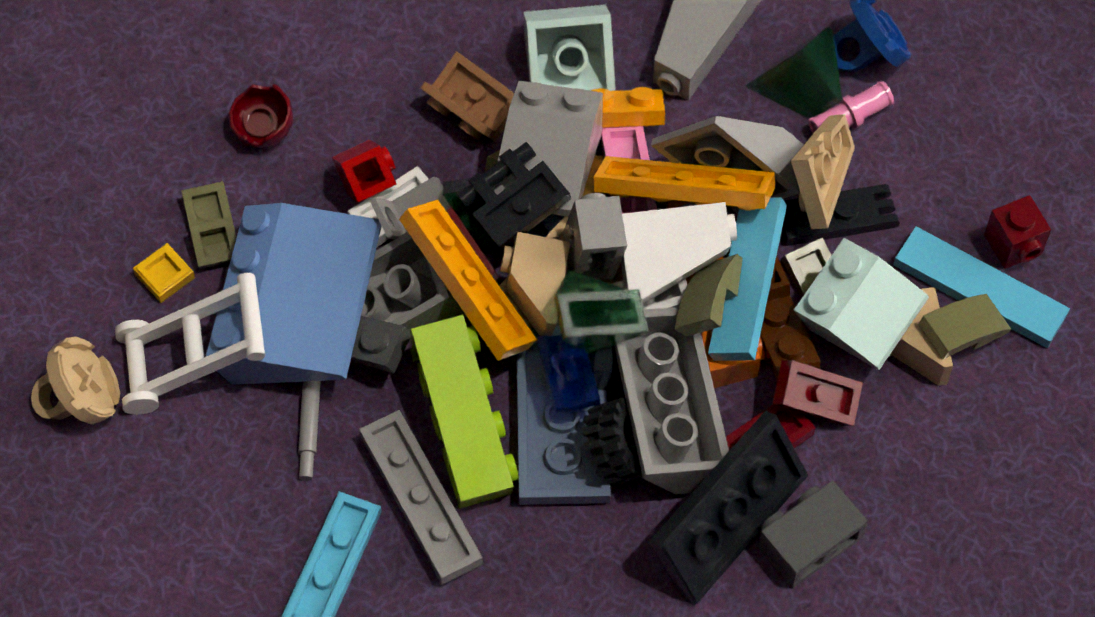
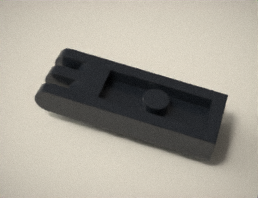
M882 184L840 191L829 227L826 229H811L807 213L802 212L800 209L799 198L785 200L784 202L787 207L782 232L786 246L814 242L822 237L826 240L898 227L900 225L898 215L889 214L896 209L894 201L887 199L891 196L889 185Z

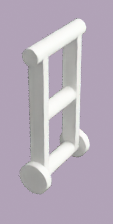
M242 273L237 276L238 284L152 323L143 320H128L115 327L116 340L126 345L130 393L122 399L124 412L132 415L151 413L159 407V395L244 358L250 361H259L265 358L257 287L253 273ZM240 302L245 340L204 357L200 319ZM183 327L187 365L147 382L144 344Z

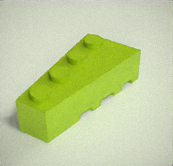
M459 315L411 328L409 350L413 362L420 361L417 364L419 382L423 395L431 399L432 405L429 406L431 420L438 440H442L444 444L442 455L459 509L511 494L514 488L512 481L519 480L518 471L512 453L504 455L500 438L506 437V431L500 411L492 412L487 395L493 394V387L487 368L479 370L475 353L480 352L481 347L475 327H467L464 316Z

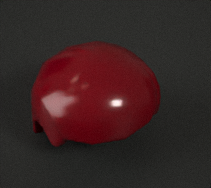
M272 84V86L251 85L244 93H241L234 99L228 112L232 133L244 145L253 148L273 147L287 137L293 124V110L290 99L275 84Z

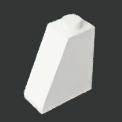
M725 202L622 214L627 248L621 260L627 310L638 308L727 254L731 247V241L737 240V227L734 214L727 215Z

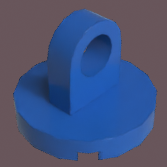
M849 0L856 19L838 31L832 37L828 46L829 57L836 67L848 72L859 71L881 55L892 65L899 67L911 58V53L907 50V42L890 15L884 12L883 9L876 12L871 6L876 0ZM856 39L860 45L859 55L854 60L846 62L841 55L842 46L846 41Z

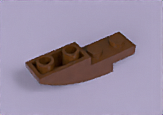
M730 249L725 255V258L729 257ZM777 256L760 333L765 351V359L763 361L768 360L776 380H778L782 360H793L820 369L819 356L802 320L794 311L795 305L790 297V283Z

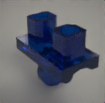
M572 329L556 336L537 337V346L556 415L561 413L564 415L586 411L589 407L599 405L600 396L581 329Z

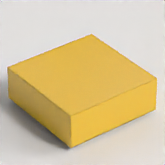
M168 243L133 267L134 274L160 303L195 279L194 271Z

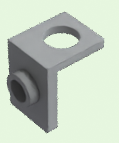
M437 177L428 179L393 201L377 197L370 200L387 238L392 240L407 232L399 220L406 209L437 199L445 210L453 208Z

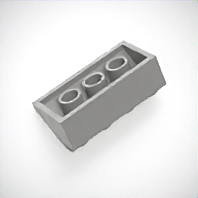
M679 307L609 312L608 321L643 479L674 494L693 493L729 452L702 335L698 333L686 337L675 329Z

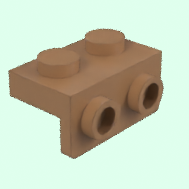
M455 52L433 85L425 81L420 87L431 96L427 101L430 106L446 117L451 111L462 119L458 126L475 139L479 140L482 135H485L496 141L504 131L514 92L459 52Z

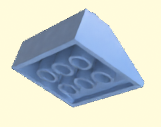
M286 203L245 206L223 290L238 284L237 276L242 273H253L255 275L265 358L259 361H250L244 358L217 370V372L228 382L235 385L346 380L382 227L379 219ZM240 302L217 312L206 356L245 340Z

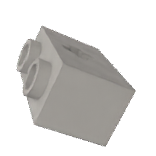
M591 193L574 200L563 232V240L570 242L567 259L570 283L614 279L627 248L619 196L606 197L602 193Z

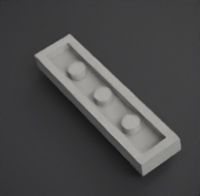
M400 410L360 428L361 439L441 584L443 585L483 565V558Z

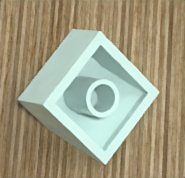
M606 5L523 12L526 53L531 83L537 82L588 91L598 88L616 91L611 15Z
M843 238L794 311L810 331L880 370L929 297L883 259Z

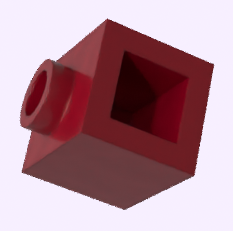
M1031 195L993 209L984 236L1003 268L1006 269L1021 262L1025 263L1034 260L1043 254L1051 228Z

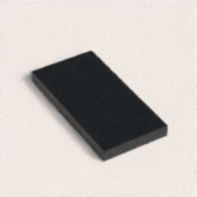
M765 411L649 541L683 599L695 606L762 530L761 526L783 506L808 477L777 415Z

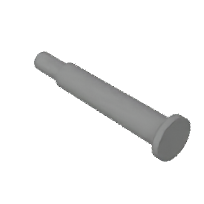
M303 381L298 453L300 454L299 479L303 481L313 479L314 455H316L321 381Z

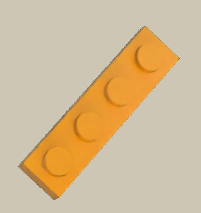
M605 156L593 177L594 192L609 193L611 196H619V198L638 196L652 198L658 202L678 200L694 202L697 205L725 202L728 206H736L741 210L747 211L766 209L775 189V172Z
M439 200L406 209L399 218L400 222L496 359L499 361L528 350L537 340Z

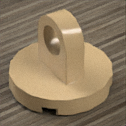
M70 337L55 344L48 352L47 374L36 381L31 395L32 406L39 416L60 420L73 415L80 421L95 424L104 421L116 412L114 406L120 400L118 379L109 361L103 355L98 358L91 351L95 348L92 343L79 337ZM52 389L54 390L56 397L59 399L57 405L54 408L50 403V393Z

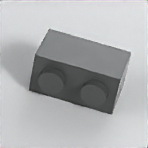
M832 480L821 489L818 486L808 489L797 500V506L786 514L778 511L770 516L761 526L762 531L758 548L793 589L864 537L868 520Z

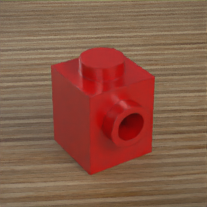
M370 139L331 157L348 196L357 202L397 185L391 172L396 167L386 146L380 147V145Z

